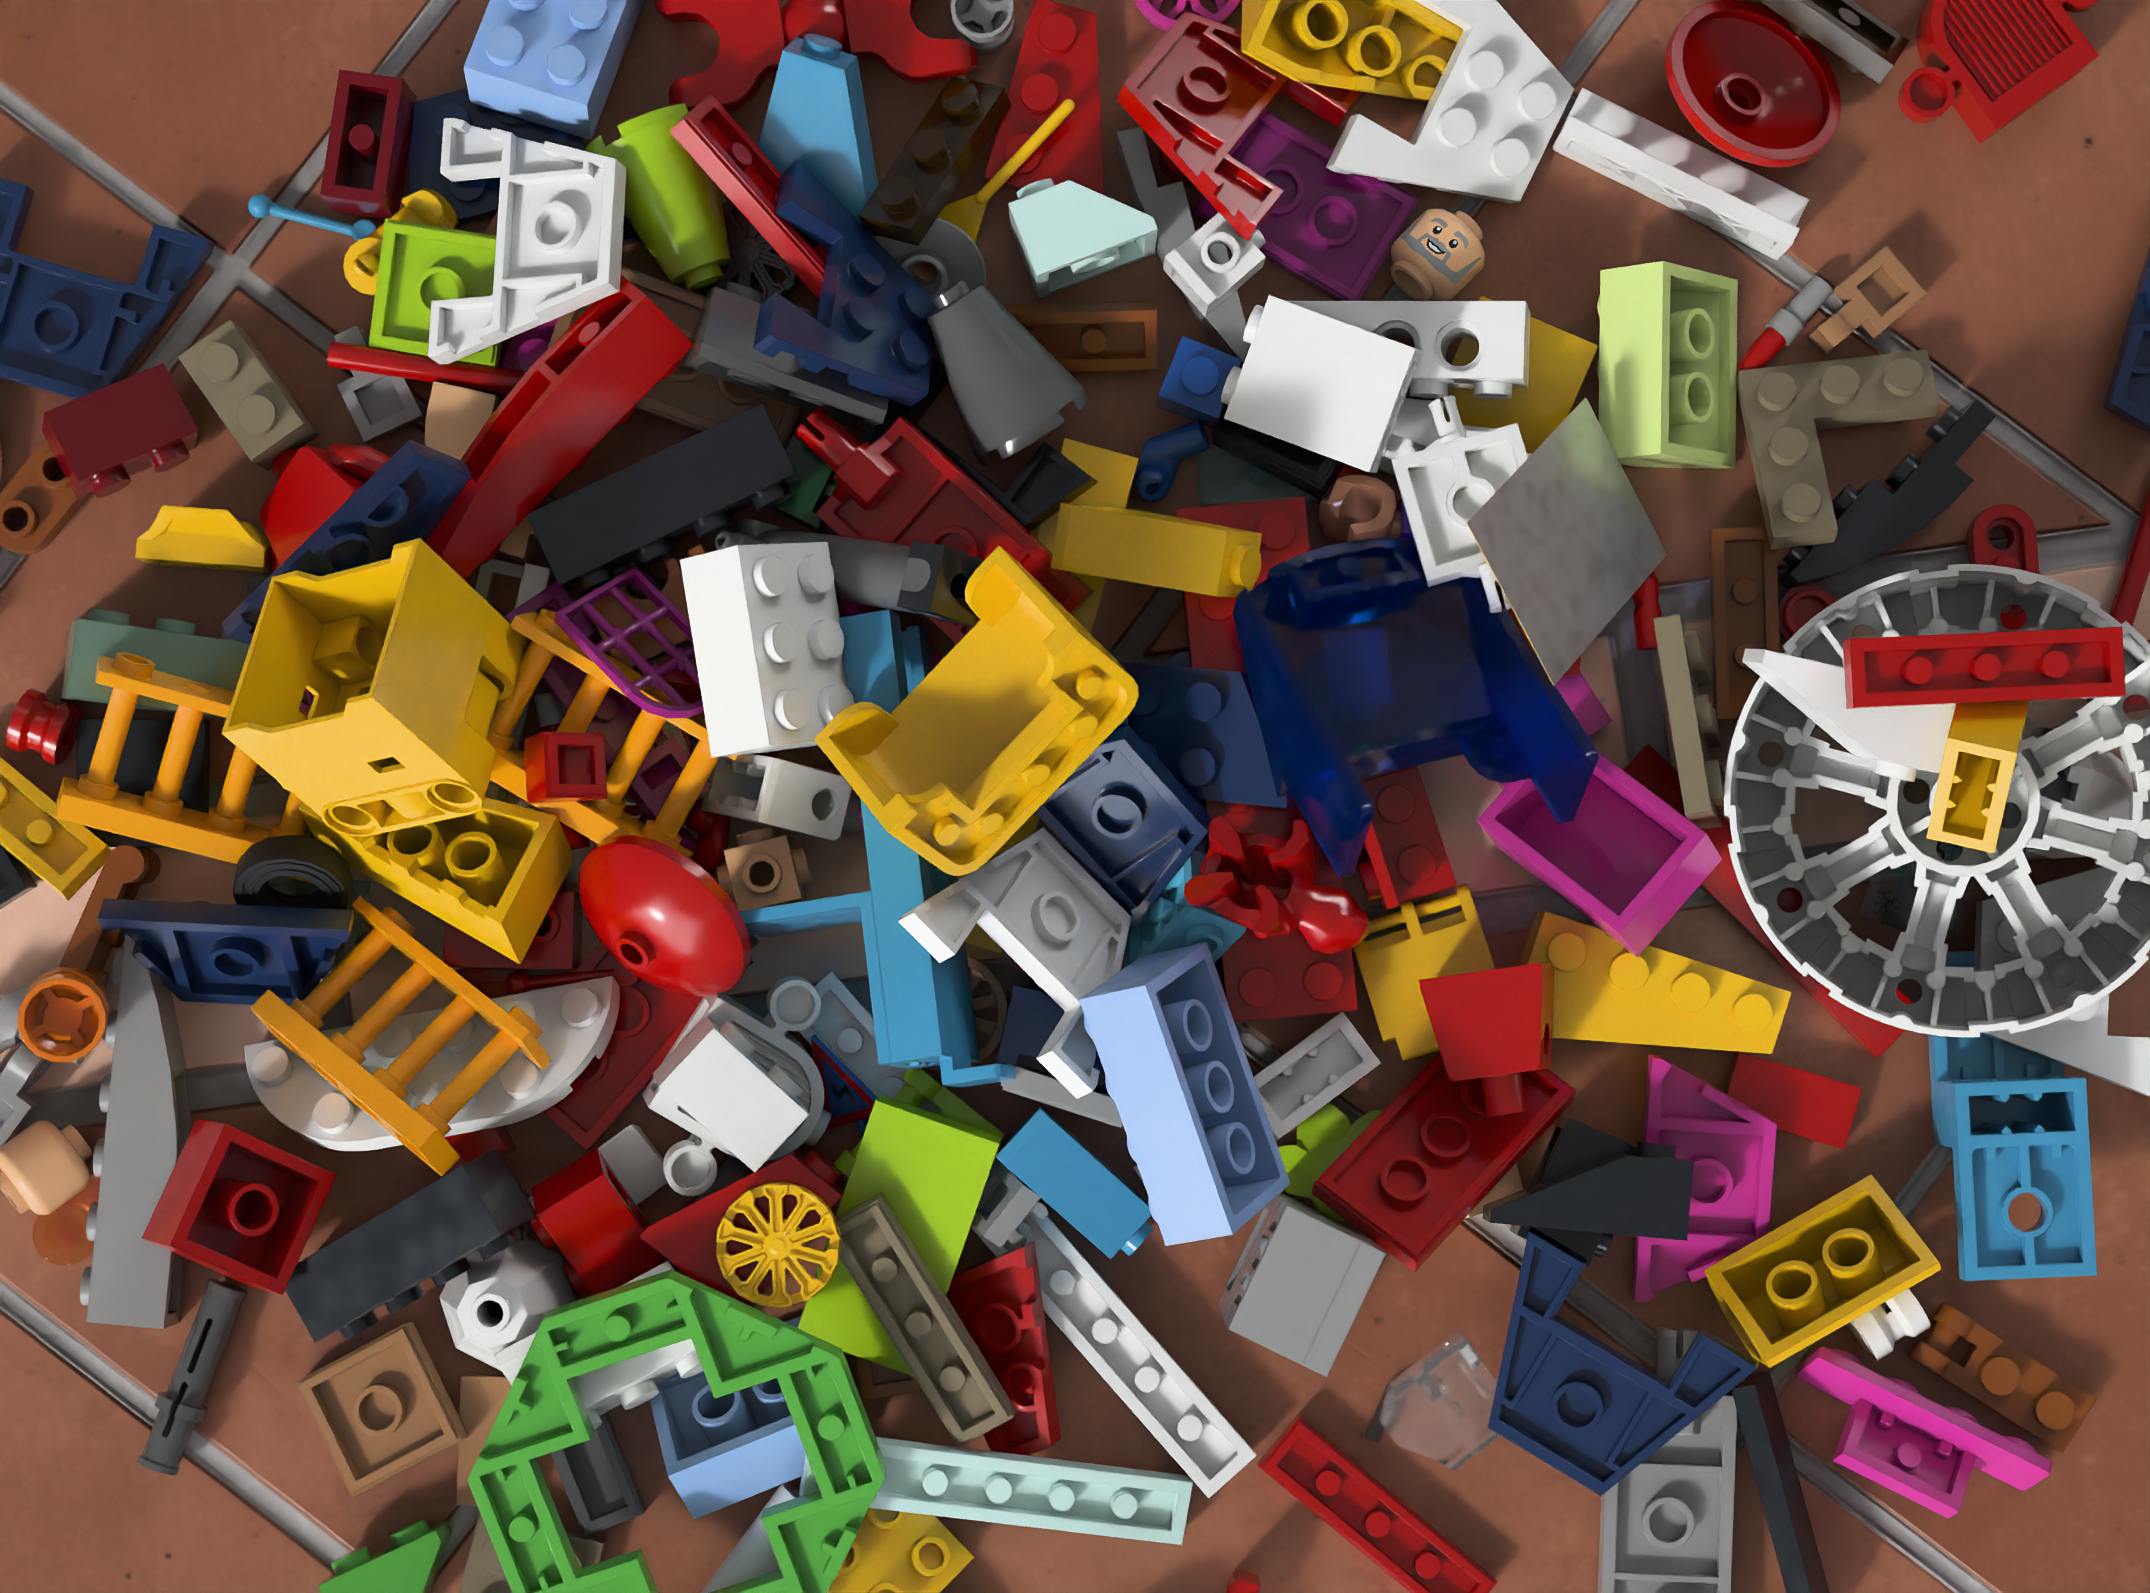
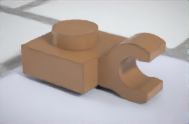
M1886 245L1833 290L1844 306L1814 330L1809 337L1824 355L1860 325L1874 339L1926 296L1927 292Z

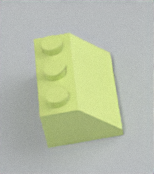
M1666 261L1600 270V295L1597 302L1600 317L1599 358L1597 361V376L1599 379L1598 421L1620 464L1633 467L1736 468L1737 279Z

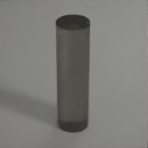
M1387 1384L1364 1437L1379 1443L1400 1397L1401 1389Z

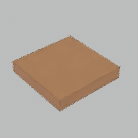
M413 1321L399 1326L296 1381L351 1497L366 1492L469 1437Z

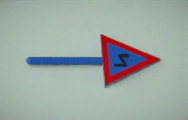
M813 1035L810 1038L814 1060L824 1087L823 1109L831 1113L827 1130L855 1122L863 1136L877 1096L816 1035Z

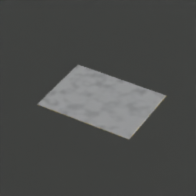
M1586 397L1467 522L1473 537L1553 686L1667 556Z

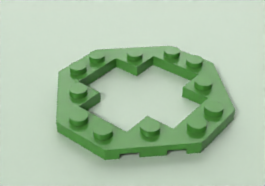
M672 1269L548 1310L467 1480L512 1593H658L642 1549L580 1569L536 1457L588 1441L595 1431L574 1377L690 1338L714 1399L777 1378L819 1487V1491L764 1508L761 1520L781 1570L710 1593H827L857 1536L858 1529L872 1501H874L887 1471V1466L842 1348Z

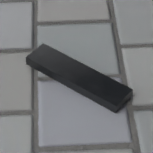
M1770 1371L1750 1374L1733 1388L1732 1394L1786 1593H1830Z

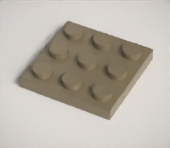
M1680 614L1653 618L1685 815L1689 821L1701 830L1722 827L1720 811H1724L1725 772H1723L1722 765L1720 766L1719 759L1711 760L1710 748L1721 747L1716 711L1713 709L1712 702L1709 701L1708 694H1700L1699 686L1711 684L1705 646L1702 645L1697 629L1687 631Z

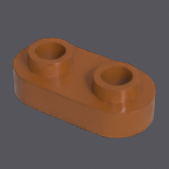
M48 442L41 444L31 454L0 493V546L17 554H35L49 546L90 495L89 493L76 498L66 477L60 481L52 480L50 468L57 459ZM24 509L28 514V523L22 530L14 531L10 525L11 516L17 510Z

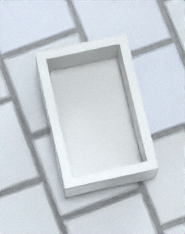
M828 542L736 545L681 559L680 563L711 758L800 749L818 745L814 738L841 710L855 704L853 695L847 688L843 655L845 640L840 627L834 571L831 565Z

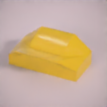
M163 505L150 529L137 538L135 558L151 565L273 573L269 539L251 522L237 520L229 510Z

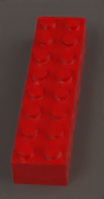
M1294 497L1176 509L1175 517L1262 533L1259 550L1261 570L1254 583L1252 598L1218 597L1181 590L1189 668L1249 673L1259 700L1258 713L1261 720L1268 725L1277 749L1273 753L1285 786L1291 787L1295 797L1294 808L1203 800L1204 810L1211 816V822L1214 818L1222 815L1232 824L1237 832L1272 834L1289 840L1293 835V822L1298 819L1305 821L1311 829L1314 846L1315 885L1333 886L1345 890L1343 862L1327 866L1256 621V616L1281 610L1336 800L1305 498ZM1208 831V833H1207L1206 835H1207V844H1208V850H1209V848H1210V840H1209V831ZM1246 927L1245 933L1219 958L1222 988L1234 1022L1358 1010L1352 948L1336 954H1327L1313 950L1300 929L1295 930L1289 935H1272L1269 938L1256 937L1251 928Z

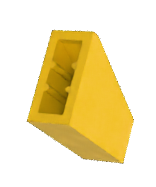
M1060 503L1051 568L1211 596L1252 598L1254 583L1261 570L1259 550L1262 533L1136 509Z
M2030 701L1956 704L1947 737L1926 838L1986 852H1995Z

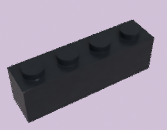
M762 403L526 514L558 584L568 592L578 588L581 595H585L616 578L614 570L637 560L640 567H645L670 556L675 552L672 543L694 532L698 539L701 540L724 531L734 524L730 515L754 505L757 512H761L785 502L792 497L789 488L801 481Z
M495 1148L458 1167L297 1263L286 1287V1292L315 1343L338 1330L344 1341L378 1323L379 1320L373 1310L385 1304L391 1315L423 1297L425 1294L419 1285L421 1282L431 1277L436 1288L471 1269L466 1259V1256L478 1250L482 1259L486 1260L518 1242L519 1240L513 1229L532 1219L535 1215L501 1154Z

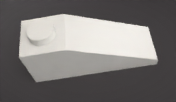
M1745 648L1743 663L1854 756L1877 761L1874 774L1909 782L1915 781L1917 770L1940 774L1956 704L1846 709L1844 667L1765 649Z

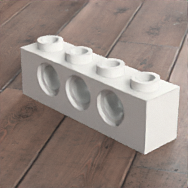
M1287 301L1391 340L1396 337L1412 339L1415 343V348L1421 350L1422 353L1409 385V395L1411 397L1441 399L1448 396V388L1474 389V397L1508 399L1512 398L1513 389H1528L1531 312L1526 301ZM1470 337L1478 341L1479 352L1471 363L1465 366H1454L1446 361L1447 348L1455 339Z

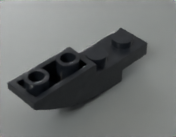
M1977 399L1963 407L1960 411L1953 405L1949 406L1925 433L1933 442L1917 459L1912 453H1908L1886 477L1884 482L1892 488L1890 491L1873 478L1858 489L1849 483L1832 500L1838 527L1835 542L1791 547L1782 558L1790 567L1780 577L1778 582L1786 589L1830 578L1851 570L1894 548L1924 528L1948 508L1974 481L1955 463L1996 415Z

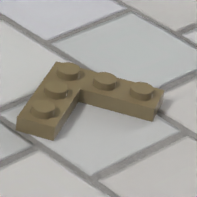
M1928 349L1749 369L1738 372L1737 392L1770 550L1835 542L1838 527L1816 430L1936 417L1940 400Z

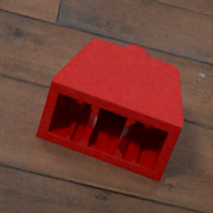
M1540 962L1419 980L1422 997L1450 1081L1482 1078L1487 1117L1526 1112L1521 1072L1549 1069L1552 1064L1553 963Z

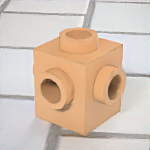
M767 827L736 835L739 847L723 850L727 864L717 867L719 884L732 901L736 902L739 912L790 904L807 899L804 885L813 883L811 866L805 846L795 848L792 837L787 835L776 837L774 827ZM759 862H768L774 869L772 882L764 887L755 885L751 879V870Z

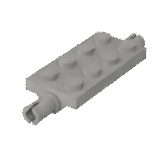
M1671 1327L1656 1328V1375L1669 1381L1698 1334V1330L1677 1328L1676 1331L1672 1330ZM1732 1393L1725 1394L1601 1496L1597 1593H1731L1737 1409Z

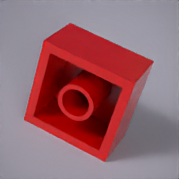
M196 1119L141 1239L251 1287L283 1295L336 1178V1174L225 1123Z

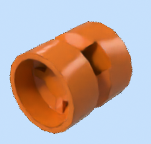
M58 967L44 972L31 984L18 1010V1030L23 1043L36 1056L50 1062H71L85 1057L98 1045L109 1019L110 1001L105 988L93 974L77 967Z

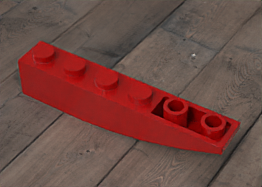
M621 275L620 291L594 302L528 369L488 418L461 458L471 473V477L425 543L465 580L479 565L487 563L496 555L502 541L524 519H527L526 514L541 508L546 501L547 495L569 473L576 471L586 463L592 449L614 426H618L630 418L636 409L637 403L659 380L667 378L678 368L682 357L694 344L647 295Z

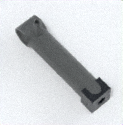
M745 518L736 519L733 533L722 531L716 537L715 544L718 550L736 545L828 542L831 565L834 571L837 601L918 613L943 622L975 626L977 615L965 601V588L969 578L982 564L984 559L948 546L912 541L911 546L805 532Z

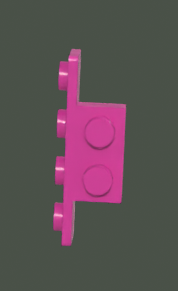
M1820 1347L1799 1365L1796 1374L1798 1379L1851 1405L1832 1461L1948 1519L1960 1510L1973 1467L2019 1490H2027L2050 1475L2053 1462L2035 1453L2034 1448L2028 1442L2012 1436H2001L1977 1424V1420L1970 1413L1955 1407H1943L1919 1395V1391L1912 1384L1897 1378H1885L1862 1366L1857 1357L1846 1351Z

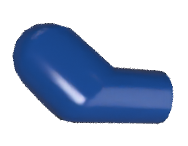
M1199 419L1151 437L1144 443L1138 457V466L1132 482L1135 493L1140 499L1150 503L1159 502L1164 499L1172 487L1181 460L1210 449L1207 432Z

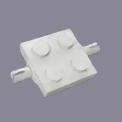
M1446 396L1444 397V405L1450 422H1447L1445 419L1440 398L1428 405L1433 415L1439 439L1422 451L1391 459L1428 587L1461 577H1481L1490 612H1502L1496 586L1500 588L1505 609H1511V606L1473 537L1467 522L1528 459L1518 423L1487 432L1464 431L1456 405V397Z

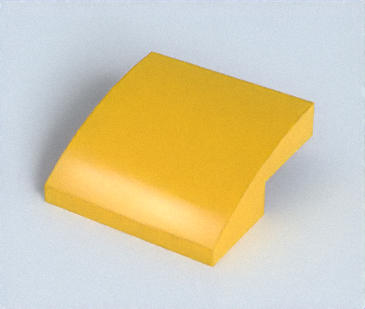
M1481 296L1478 301H1493V300L1488 299V298H1486V297H1484V296ZM1531 317L1528 389H1513L1512 398L1508 399L1474 397V389L1448 388V396L1456 397V405L1462 425L1497 429L1518 423L1526 453L1532 454L1569 415L1598 345ZM1462 337L1451 365L1465 366L1471 363L1478 355L1479 342L1470 337ZM1444 405L1445 419L1447 422H1450Z

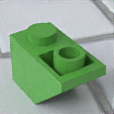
M425 1518L389 1535L393 1546L371 1556L367 1547L364 1546L330 1563L334 1573L318 1585L320 1592L430 1593L452 1534L448 1521L429 1529Z

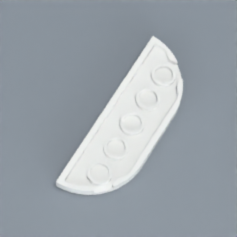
M608 976L492 998L491 1000L507 1013L514 1006L519 1007L539 1025L543 1033L537 1041L552 1061L542 1070L517 1050L450 1120L448 1125L451 1127V1130L444 1137L520 1122L547 1110L571 1093L573 1089L570 1084L584 1071L594 1056L599 1059L601 1058L613 1034L620 1004V986L614 977ZM445 1008L398 1016L362 1053L366 1060L361 1066L370 1074H373L379 1067L386 1070ZM474 1015L405 1087L409 1094L403 1101L414 1110L422 1102L429 1105L497 1033ZM353 1025L320 1032L330 1040L337 1032L344 1035ZM278 1039L244 1046L248 1076L260 1101L278 1121L294 1133L300 1135L305 1141L316 1146L338 1151H369L403 1145Z

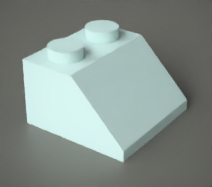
M1051 178L1036 181L1016 192L1018 200L1008 203L1010 230L1037 299L1155 254L1158 228L1152 216L1070 180L1054 185Z

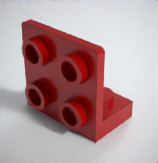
M1417 764L1361 783L1357 781L1345 785L1343 790L1346 800L1337 802V807L1347 840L1359 837L1367 859L1366 862L1357 864L1356 867L1368 901L1380 898L1383 909L1387 910L1400 906L1399 904L1457 885Z

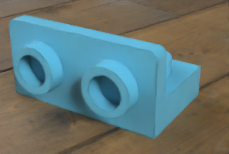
M1193 850L1127 936L1123 956L1124 968L1141 956L1207 942L1213 962L1215 963L1245 933V926L1224 918L1208 907L1190 906L1185 900V884L1193 876L1199 875L1201 863L1207 854Z

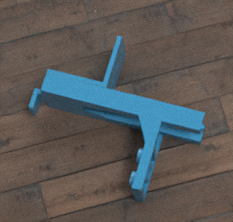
M890 609L839 618L845 640L843 655L847 688L852 693L854 702H872L890 714L932 671L928 630L920 625L906 627V631L901 632L899 614ZM1128 717L1120 725L1128 724ZM862 800L861 809L871 891L740 911L748 933L762 937H774L862 923L879 1065L914 1070L940 1067L942 1085L954 1087H968L1016 1079L1015 1066L1005 1064L971 1066V1062H977L980 1059L965 941L954 956L939 963L898 922L903 914L956 882L958 877L943 872L889 834Z

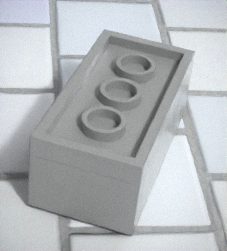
M1280 1193L1262 1209L1217 1304L1229 1330L1327 1377L1386 1253L1361 1231Z

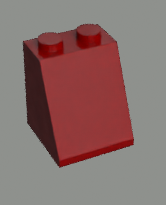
M815 1147L813 1151L811 1150L809 1153H806L803 1149L798 1148L759 1168L756 1172H751L648 1226L640 1238L691 1279L754 1308L755 1303L739 1296L723 1277L718 1264L716 1236L724 1213L743 1193L756 1186L772 1182H786L802 1186L818 1195L832 1210L842 1198L846 1188V1184L840 1180L843 1173L834 1166L835 1160L821 1149ZM786 1194L783 1197L784 1218H789L798 1204L797 1197L794 1195ZM766 1196L756 1198V1207L769 1220V1199ZM815 1209L809 1210L799 1224L800 1228L804 1229L819 1223L821 1216ZM744 1213L736 1214L732 1221L736 1227L756 1232V1228ZM735 1240L727 1241V1252L731 1255L752 1248V1245ZM756 1260L736 1268V1275L741 1281H746L759 1262ZM772 1270L768 1271L758 1286L759 1293L765 1294L773 1284Z

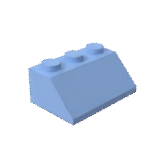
M801 1316L786 1323L798 1328ZM704 1371L684 1379L677 1373L657 1384L659 1393L650 1399V1404L667 1475L693 1519L802 1476L806 1453L777 1378L715 1399Z

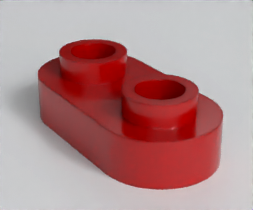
M1999 504L1980 512L1972 520L1967 531L1968 564L2002 566L2039 574L2036 528L2031 517L2024 510L2010 504ZM1992 528H2000L2006 533L2008 542L2004 550L1996 549L1991 545L1989 533ZM2012 605L2008 613L2001 612L2000 619L2006 628L2017 630L2024 626L2027 615L2022 607Z

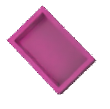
M1563 724L1556 728L1476 820L1500 850L1636 957L1642 953L1722 860L1707 833Z

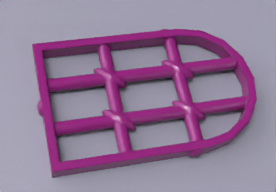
M636 567L631 568L601 587L593 589L589 594L555 613L554 622L613 681L625 696L646 712L664 718H689L704 712L702 700L688 704L662 678L678 668L680 672L684 670L700 686L698 670L689 661L695 657L694 646L686 651L681 647L677 649L653 624L667 616L693 642L690 622ZM633 582L658 608L649 614L645 610L641 612L619 589ZM611 595L636 622L620 631L619 627L616 626L614 628L592 605ZM583 611L609 638L594 645L572 623L570 618ZM639 631H642L643 634L648 633L672 659L658 668L655 664L650 665L626 639ZM613 647L616 651L621 650L645 676L631 683L603 653ZM650 684L654 689L657 686L674 705L654 701L640 692V690Z

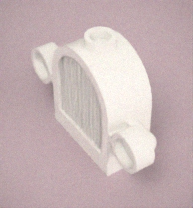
M800 976L783 977L771 986L766 999L768 1013L765 1018L724 993L703 997L663 1060L664 1062L707 1016L720 1029L728 1020L739 1028L757 1046L750 1056L766 1071H769L775 1064H778L804 1089V1092L797 1099L802 1103L809 1115L766 1161L783 1157L803 1143L811 1147L814 1146L825 1132L831 1118V1113L823 1109L824 1087L816 1064L801 1043L788 1033V1030L800 1031L810 1027L817 1020L821 1011L819 993L808 980ZM653 1076L642 1094L648 1108L692 1133L688 1140L677 1142L666 1152L663 1160V1172L670 1187L681 1195L696 1196L702 1194L712 1186L717 1175V1164L711 1153L713 1149L718 1148L732 1157H738L658 1086Z

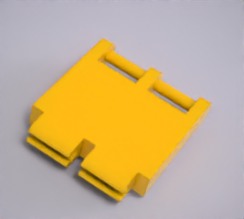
M1467 883L1456 886L1455 894L1414 906L1411 900L1400 904L1401 911L1369 920L1370 933L1402 923H1406L1407 929L1366 942L1363 939L1357 946L1353 947L1383 1043L1397 1041L1403 1061L1439 1050L1422 997L1419 980L1495 969ZM1459 905L1461 906V912L1423 924L1419 923L1418 918Z

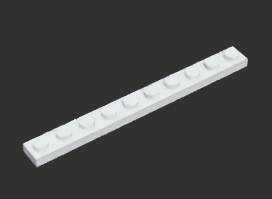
M831 971L814 986L821 999V1011L817 1020L810 1027L799 1032L811 1046L810 1037L816 1035L876 1096L881 1094L893 1099L906 1083L902 1076L908 1069L878 1064L873 1016L840 978ZM927 1098L919 1107L935 1114H939L942 1110ZM1029 1212L1017 1228L1028 1239L1025 1244L1035 1241L1044 1311L1203 1493L1210 1498L1257 1456L1256 1452L1047 1215L1045 1219H1042L1035 1213ZM971 1224V1228L995 1256L1020 1247L1007 1240L1000 1248L983 1237Z

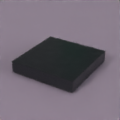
M78 719L77 780H79L80 775L88 774L104 719ZM132 719L114 778V782L119 785V791L144 797L146 791H153L174 720ZM202 720L178 798L184 802L183 807L208 813L210 721ZM85 826L107 844L108 847L132 845L145 848H171Z

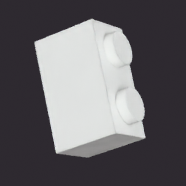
M706 1016L652 1074L658 1086L753 1172H756L808 1117V1112L797 1099L804 1092V1089L778 1064H775L769 1071H766L750 1055L757 1046L732 1022L728 1020L720 1029Z

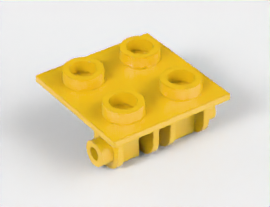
M869 1508L828 1593H940L967 1566L974 1556L934 1515Z

